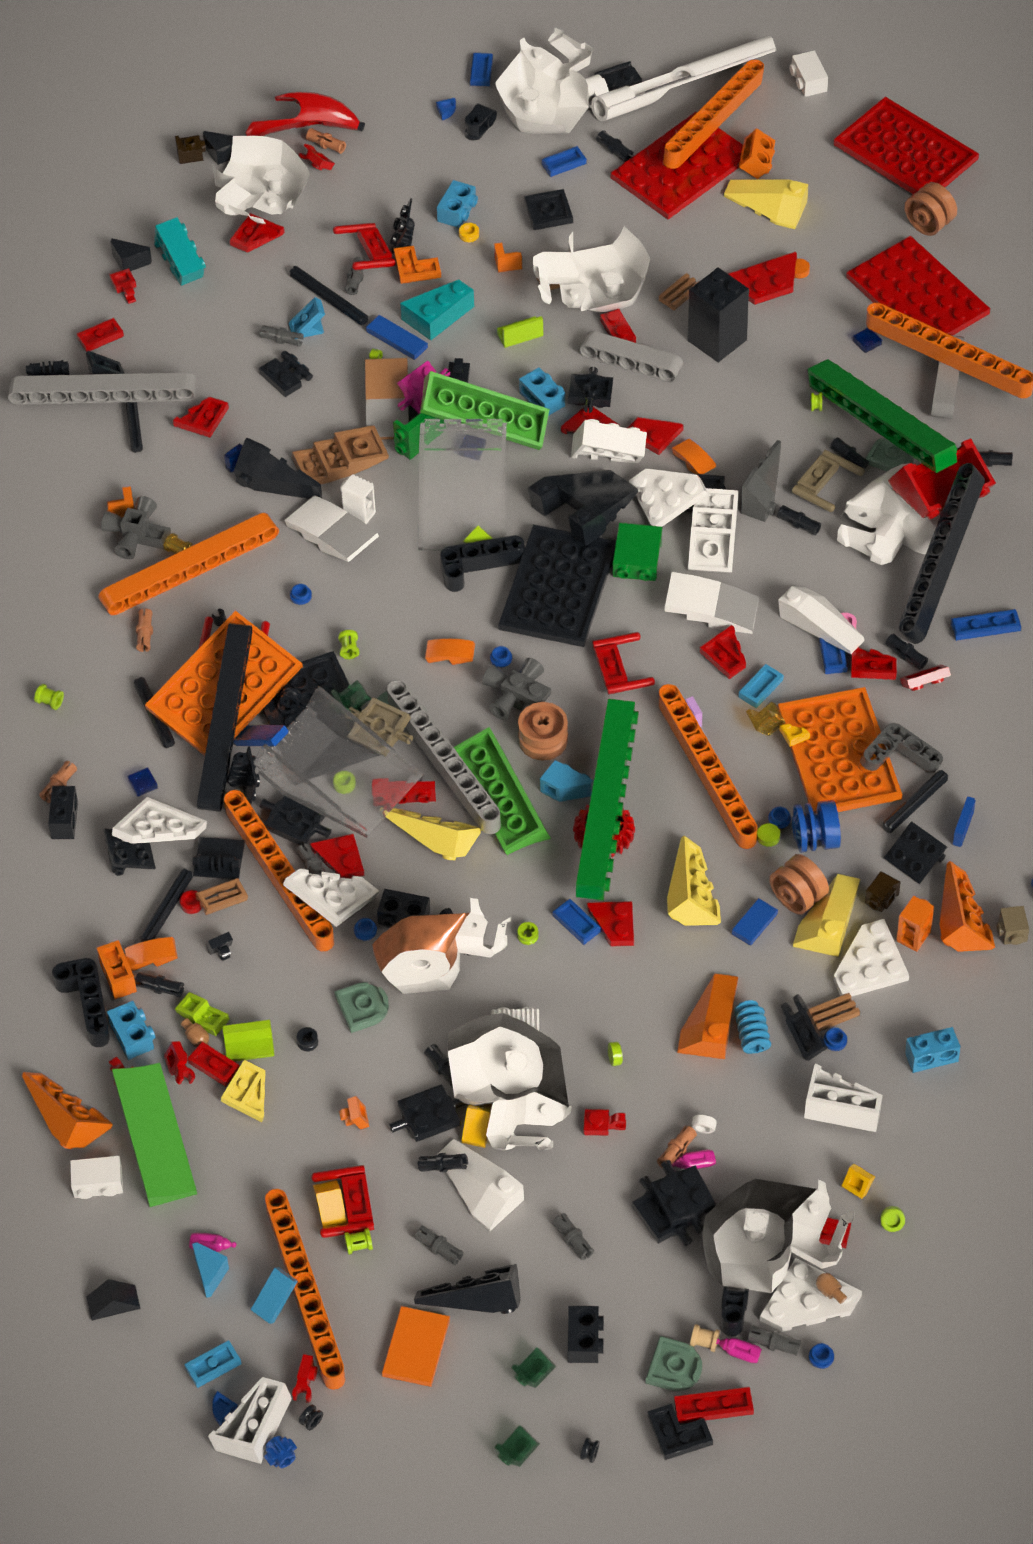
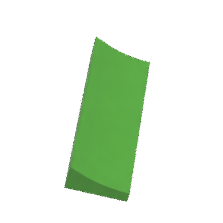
M430 371L424 378L420 413L540 450L543 446L550 409Z
M490 727L453 747L499 808L501 828L495 834L507 855L528 845L551 839Z
M156 1063L134 1068L112 1069L149 1207L197 1195L161 1064Z

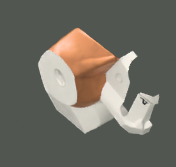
M470 898V913L409 916L402 919L385 931L372 944L374 956L385 978L403 994L450 990L460 971V953L490 958L507 946L505 931L507 922L511 921V917L498 924L494 945L483 944L488 921L480 910L478 899Z

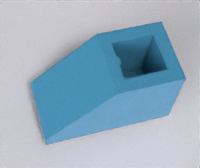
M555 760L540 778V792L559 802L591 797L593 780L588 775L573 770L565 763L562 764Z

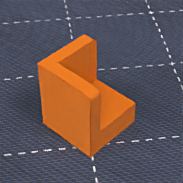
M502 242L494 244V257L498 273L522 269L521 252L505 253Z
M131 486L122 488L124 499L107 502L108 511L124 517L127 508L134 509Z

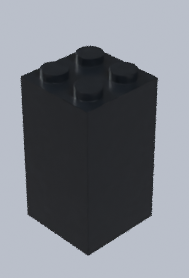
M719 267L690 288L688 342L719 363L747 341L749 288Z

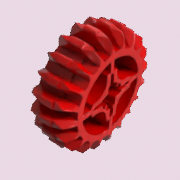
M588 804L585 810L580 809L579 816H576L574 819L575 842H578L579 849L583 846L590 806ZM624 807L622 816H618L617 821H621L619 835L614 836V840H617L616 852L622 854L623 849L629 848L630 843L634 840L635 833L634 819L630 816L629 810H624Z

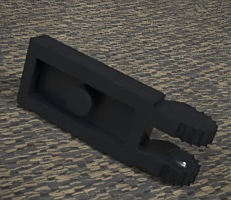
M797 994L793 997L798 1012L794 1014L787 1002L783 1003L781 1008L786 1017L785 1021L803 1058L809 1061L828 1048L809 1009H807L802 997Z

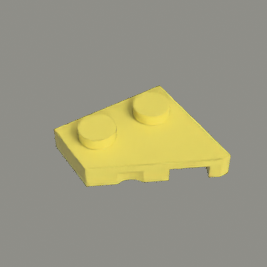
M244 1060L222 1095L221 1102L262 1123L264 1118L265 1070Z

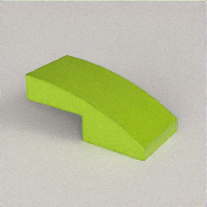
M190 992L175 1008V1011L182 1017L188 1018L193 1024H200L208 1033L217 1036L223 1029L222 1026H225L230 1020L227 1013L209 1006L206 999Z

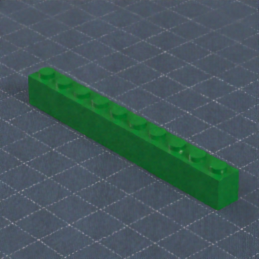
M826 359L807 369L809 386L818 393L822 392L824 397L935 473L957 463V447L954 442L948 440L939 432L918 420L914 415H911L902 407L896 405L875 389H872L863 381L842 369L838 364Z
M608 699L576 880V897L604 901L605 891H610L611 878H608V872L613 873L614 859H611V854H616L617 840H614V836L619 835L621 821H617L618 816L623 814L624 803L620 801L621 797L625 798L627 784L623 783L624 779L629 778L630 766L627 765V761L632 760L633 747H630V743L635 742L636 729H633V724L637 725L639 711H635V702Z

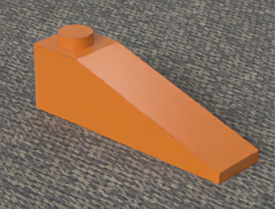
M949 861L946 865L939 923L941 940L946 946H951L958 952L992 950L995 948L992 930L989 924L986 923L984 925L981 918L984 912L982 907L978 906L973 899L975 891L968 875L963 869Z
M714 974L681 1029L677 1053L725 1059L737 990V976Z
M23 1072L22 1078L52 1135L60 1141L59 1144L67 1149L85 1148L112 1128L113 1124L95 1108L88 1110L82 1106V1100L77 1096L73 1097L62 1093L64 1088L42 1073Z

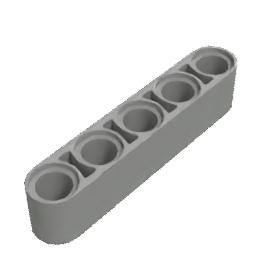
M590 331L580 347V353L588 359L666 382H673L683 365L682 359L675 354L597 331Z
M953 336V337H956V338H958V339H960V340H962V341H964V338H965V337H961V336ZM940 361L931 416L952 419L960 371Z

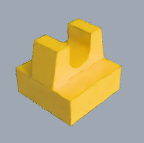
M853 1164L847 1171L842 1187L863 1199L867 1195L875 1176Z

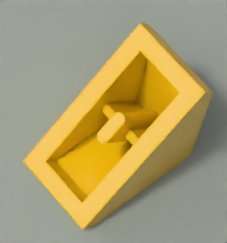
M492 1103L476 1106L469 1105L467 1107L462 1143L486 1147L488 1140L486 1133L489 1117L491 1116Z
M337 1180L313 1185L322 1227L327 1228L347 1224L342 1194Z

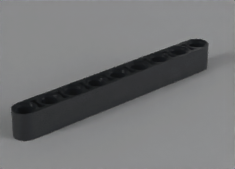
M972 463L963 464L957 471L899 622V631L913 644L922 642L927 635L985 482L984 476Z
M229 623L197 799V809L216 812H221L252 640L251 625Z

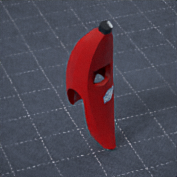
M288 92L275 96V100L296 102L301 107L299 115L291 119L254 121L248 126L245 136H265L274 132L316 124L362 132L365 123L360 122L344 103L331 96L315 92Z

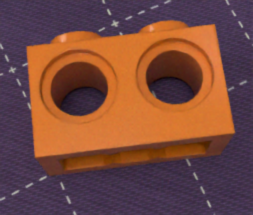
M756 128L744 138L739 168L756 179H759L764 174H768L772 168L771 162L775 153L774 146L776 140Z
M913 895L899 915L897 942L917 952L931 933L934 906L927 900L919 899Z
M119 940L97 947L99 963L114 999L116 1000L137 992L134 975Z

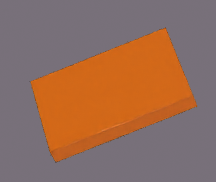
M401 1306L383 1367L382 1377L432 1387L450 1323V1316Z

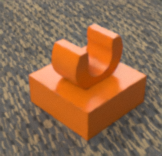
M357 1096L347 1099L349 1108L339 1111L340 1119L345 1120L346 1126L355 1123L360 1130L369 1127L366 1106Z

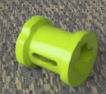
M354 630L340 632L338 635L339 642L341 643L340 656L344 659L358 657L360 652L356 644L358 640L357 632Z
M41 684L35 692L34 701L38 704L42 702L50 705L52 709L57 710L63 702L64 692L60 690L54 691L47 688V685Z
M366 1228L364 1232L344 1233L348 1255L352 1254L353 1251L362 1249L373 1250L369 1228Z

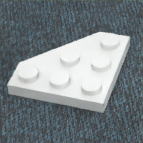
M644 469L629 480V483L638 489L636 497L651 526H664L709 494L701 478L695 474Z
M146 797L113 827L112 836L132 844L195 839L206 829L207 821Z
M298 869L288 876L283 883L292 893L336 927L375 899L379 893L378 889L362 877L352 876V879L340 878V874L321 872L318 875L311 874L306 869Z
M885 919L861 926L834 974V982L840 996L848 993L851 996L909 981L908 971Z
M795 1258L784 1279L760 1315V1321L784 1332L792 1330V1327L803 1324L809 1326L825 1322L826 1319L840 1316V1318L850 1316L862 1296V1291L837 1279L842 1286L841 1291L847 1296V1299L842 1304L834 1297L829 1299L816 1286L817 1277L825 1272Z

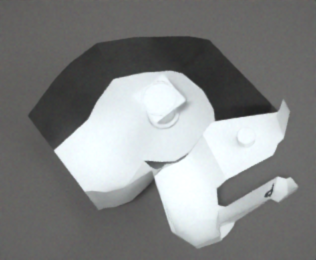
M505 1013L477 1018L449 1032L448 1056L454 1098L474 1106L492 1103L491 1116L489 1117L486 1133L491 1147L503 1151L512 1149L515 1146H536L538 1150L552 1149L553 1141L548 1137L516 1136L513 1132L516 1126L520 1124L553 1126L557 1122L563 1121L571 1113L572 1105L569 1106L560 1046L550 1037L526 1022Z
M754 1179L721 1200L705 1216L702 1236L708 1271L723 1286L772 1293L787 1274L791 1252L821 1269L836 1265L842 1257L841 1243L848 1223H853L855 1213L846 1212L844 1215H841L830 1245L824 1247L820 1243L819 1238L831 1210L825 1182L818 1180V1188L815 1189Z

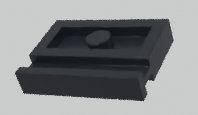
M631 61L594 73V75H600L605 79L609 91L626 85L632 86L642 83V78L636 69L632 67Z

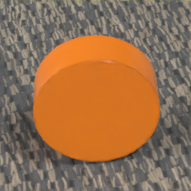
M797 259L795 278L802 279L809 275L810 264L804 259Z

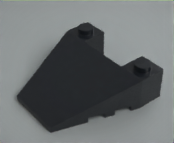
M612 470L546 476L529 486L528 492L531 507L543 516H547L565 503L575 509L576 512L568 517L571 533L575 539L586 546L604 534L609 522H614L617 518V513L621 508L625 509L638 493V489Z

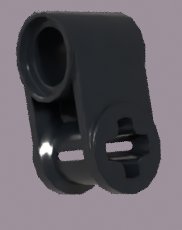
M477 103L473 110L465 117V124L467 125L465 137L472 141L479 140L493 126L497 117V111Z
M728 1286L723 1288L721 1330L727 1336H737L743 1330L749 1289L745 1288L742 1291L729 1289ZM729 1319H735V1320H737V1321L731 1322V1321H728V1320H729Z

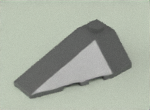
M777 440L768 450L766 458H762L759 461V467L752 469L742 486L741 514L763 522L767 520L769 515H773L776 509L775 495L781 455L780 440Z

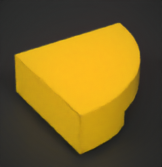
M783 724L779 727V731L790 747L810 739V733L803 727L799 728L791 726V724Z

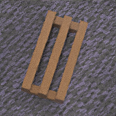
M686 273L659 295V301L675 311L689 299V290L684 294L683 292L698 282L693 277L689 278V274Z
M236 878L197 892L196 899L200 901L201 908H204L205 915L247 901L248 895L239 879ZM234 887H237V889H235V890H232V891H229V892H223V891L232 889V888H234ZM218 894V896L212 897L207 900L205 899L206 897Z
M850 993L809 1008L819 1032L860 1016V1010L856 1008V1003L854 1000L852 1001ZM848 1009L851 1010V1011H848V1012H845V1013H843V1014H840V1015L836 1016V1015H837L838 1013H840V1012H843V1011L848 1010ZM827 1017L830 1018V1019L825 1020V1021L820 1022V1023L817 1022V1021H820V1020L825 1019V1018H827Z

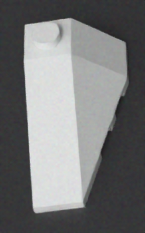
M791 586L778 599L780 618L818 638L824 639L826 642L847 653L852 654L864 642V637L824 596L806 587Z
M455 1139L439 1152L446 1153V1155L464 1153L467 1155L468 1165L466 1169H452L446 1173L456 1186L461 1199L463 1198L471 1216L488 1231H491L524 1200L523 1185L504 1169Z

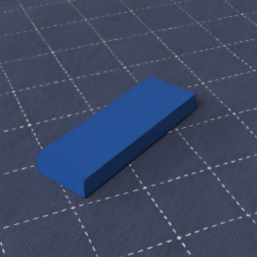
M378 315L366 326V332L414 360L428 348L427 342L381 315Z
M1016 609L951 619V627L956 641L1021 631V623Z
M247 725L234 739V743L236 746H276L289 731L285 725Z

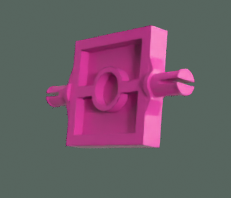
M429 361L424 362L397 383L405 397L404 400L398 403V407L402 406L399 408L400 410L404 411L408 406H411L420 414L424 378L430 371L437 373ZM444 368L438 374L444 375V373H446L448 369ZM450 371L446 373L445 376L449 377Z

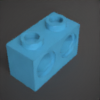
M453 180L437 206V222L459 228L464 221H467L470 210L476 206L478 201L476 187Z
M538 367L519 379V393L529 403L550 409L549 415L565 407V390L562 386H558L551 376Z
M134 1001L107 1011L109 1024L127 1060L154 1049L153 1039H156L154 1031L150 1025L146 1026L144 1022L146 1021L145 1014L141 1007L137 1009Z
M953 1027L907 1038L905 1054L912 1073L959 1062L961 1046Z

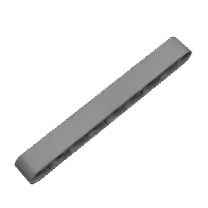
M186 372L16 376L10 380L8 399L11 403L18 405L190 401L195 395L196 377Z
M401 680L390 682L387 686L388 703L410 715L411 719L406 725V729L479 828L486 834L497 833L501 828L500 810L407 684Z

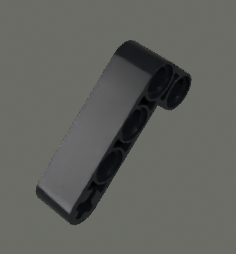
M513 535L443 548L440 554L441 570L446 588L452 592L461 591L465 586L464 573L519 564L525 550L523 538Z
M83 958L57 964L52 970L56 989L61 993L80 991L89 1042L94 1047L107 1045L110 1040L96 962L90 958ZM100 1027V1031L96 1032L95 1028Z

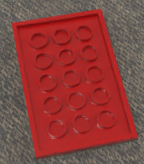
M886 96L834 139V146L912 194L917 193L920 188L930 182L947 187L979 159V153Z
M697 112L691 114L611 172V179L667 220L739 168L743 144L719 127L680 167L671 169L663 164L666 143Z
M912 236L905 238L846 273V278L873 303L883 304L949 335L957 334L990 314L991 308Z

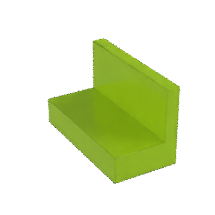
M534 316L498 327L497 334L504 348L543 336L542 316L537 318Z
M270 1020L222 1026L226 1057L232 1061L275 1056Z

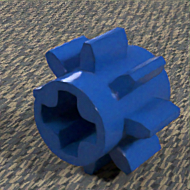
M276 1436L266 1444L267 1454L264 1458L270 1466L274 1465L275 1467L285 1468L295 1460L294 1450L297 1447L291 1438L287 1439L286 1437Z

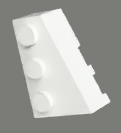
M815 1064L806 1098L804 1118L876 1132L883 1095L856 1082L853 1085L842 1080L841 1075L837 1073L832 1075L821 1070L822 1066Z
M262 1377L241 1399L242 1403L239 1407L225 1417L226 1421L217 1431L213 1430L208 1435L215 1451L261 1464L266 1454V1444L274 1437L292 1399L286 1384Z

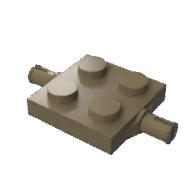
M374 697L361 712L353 707H350L347 711V716L356 719L355 726L349 734L351 738L388 755L398 740L406 744H410V741L413 740L412 735L403 732L411 719L410 715Z

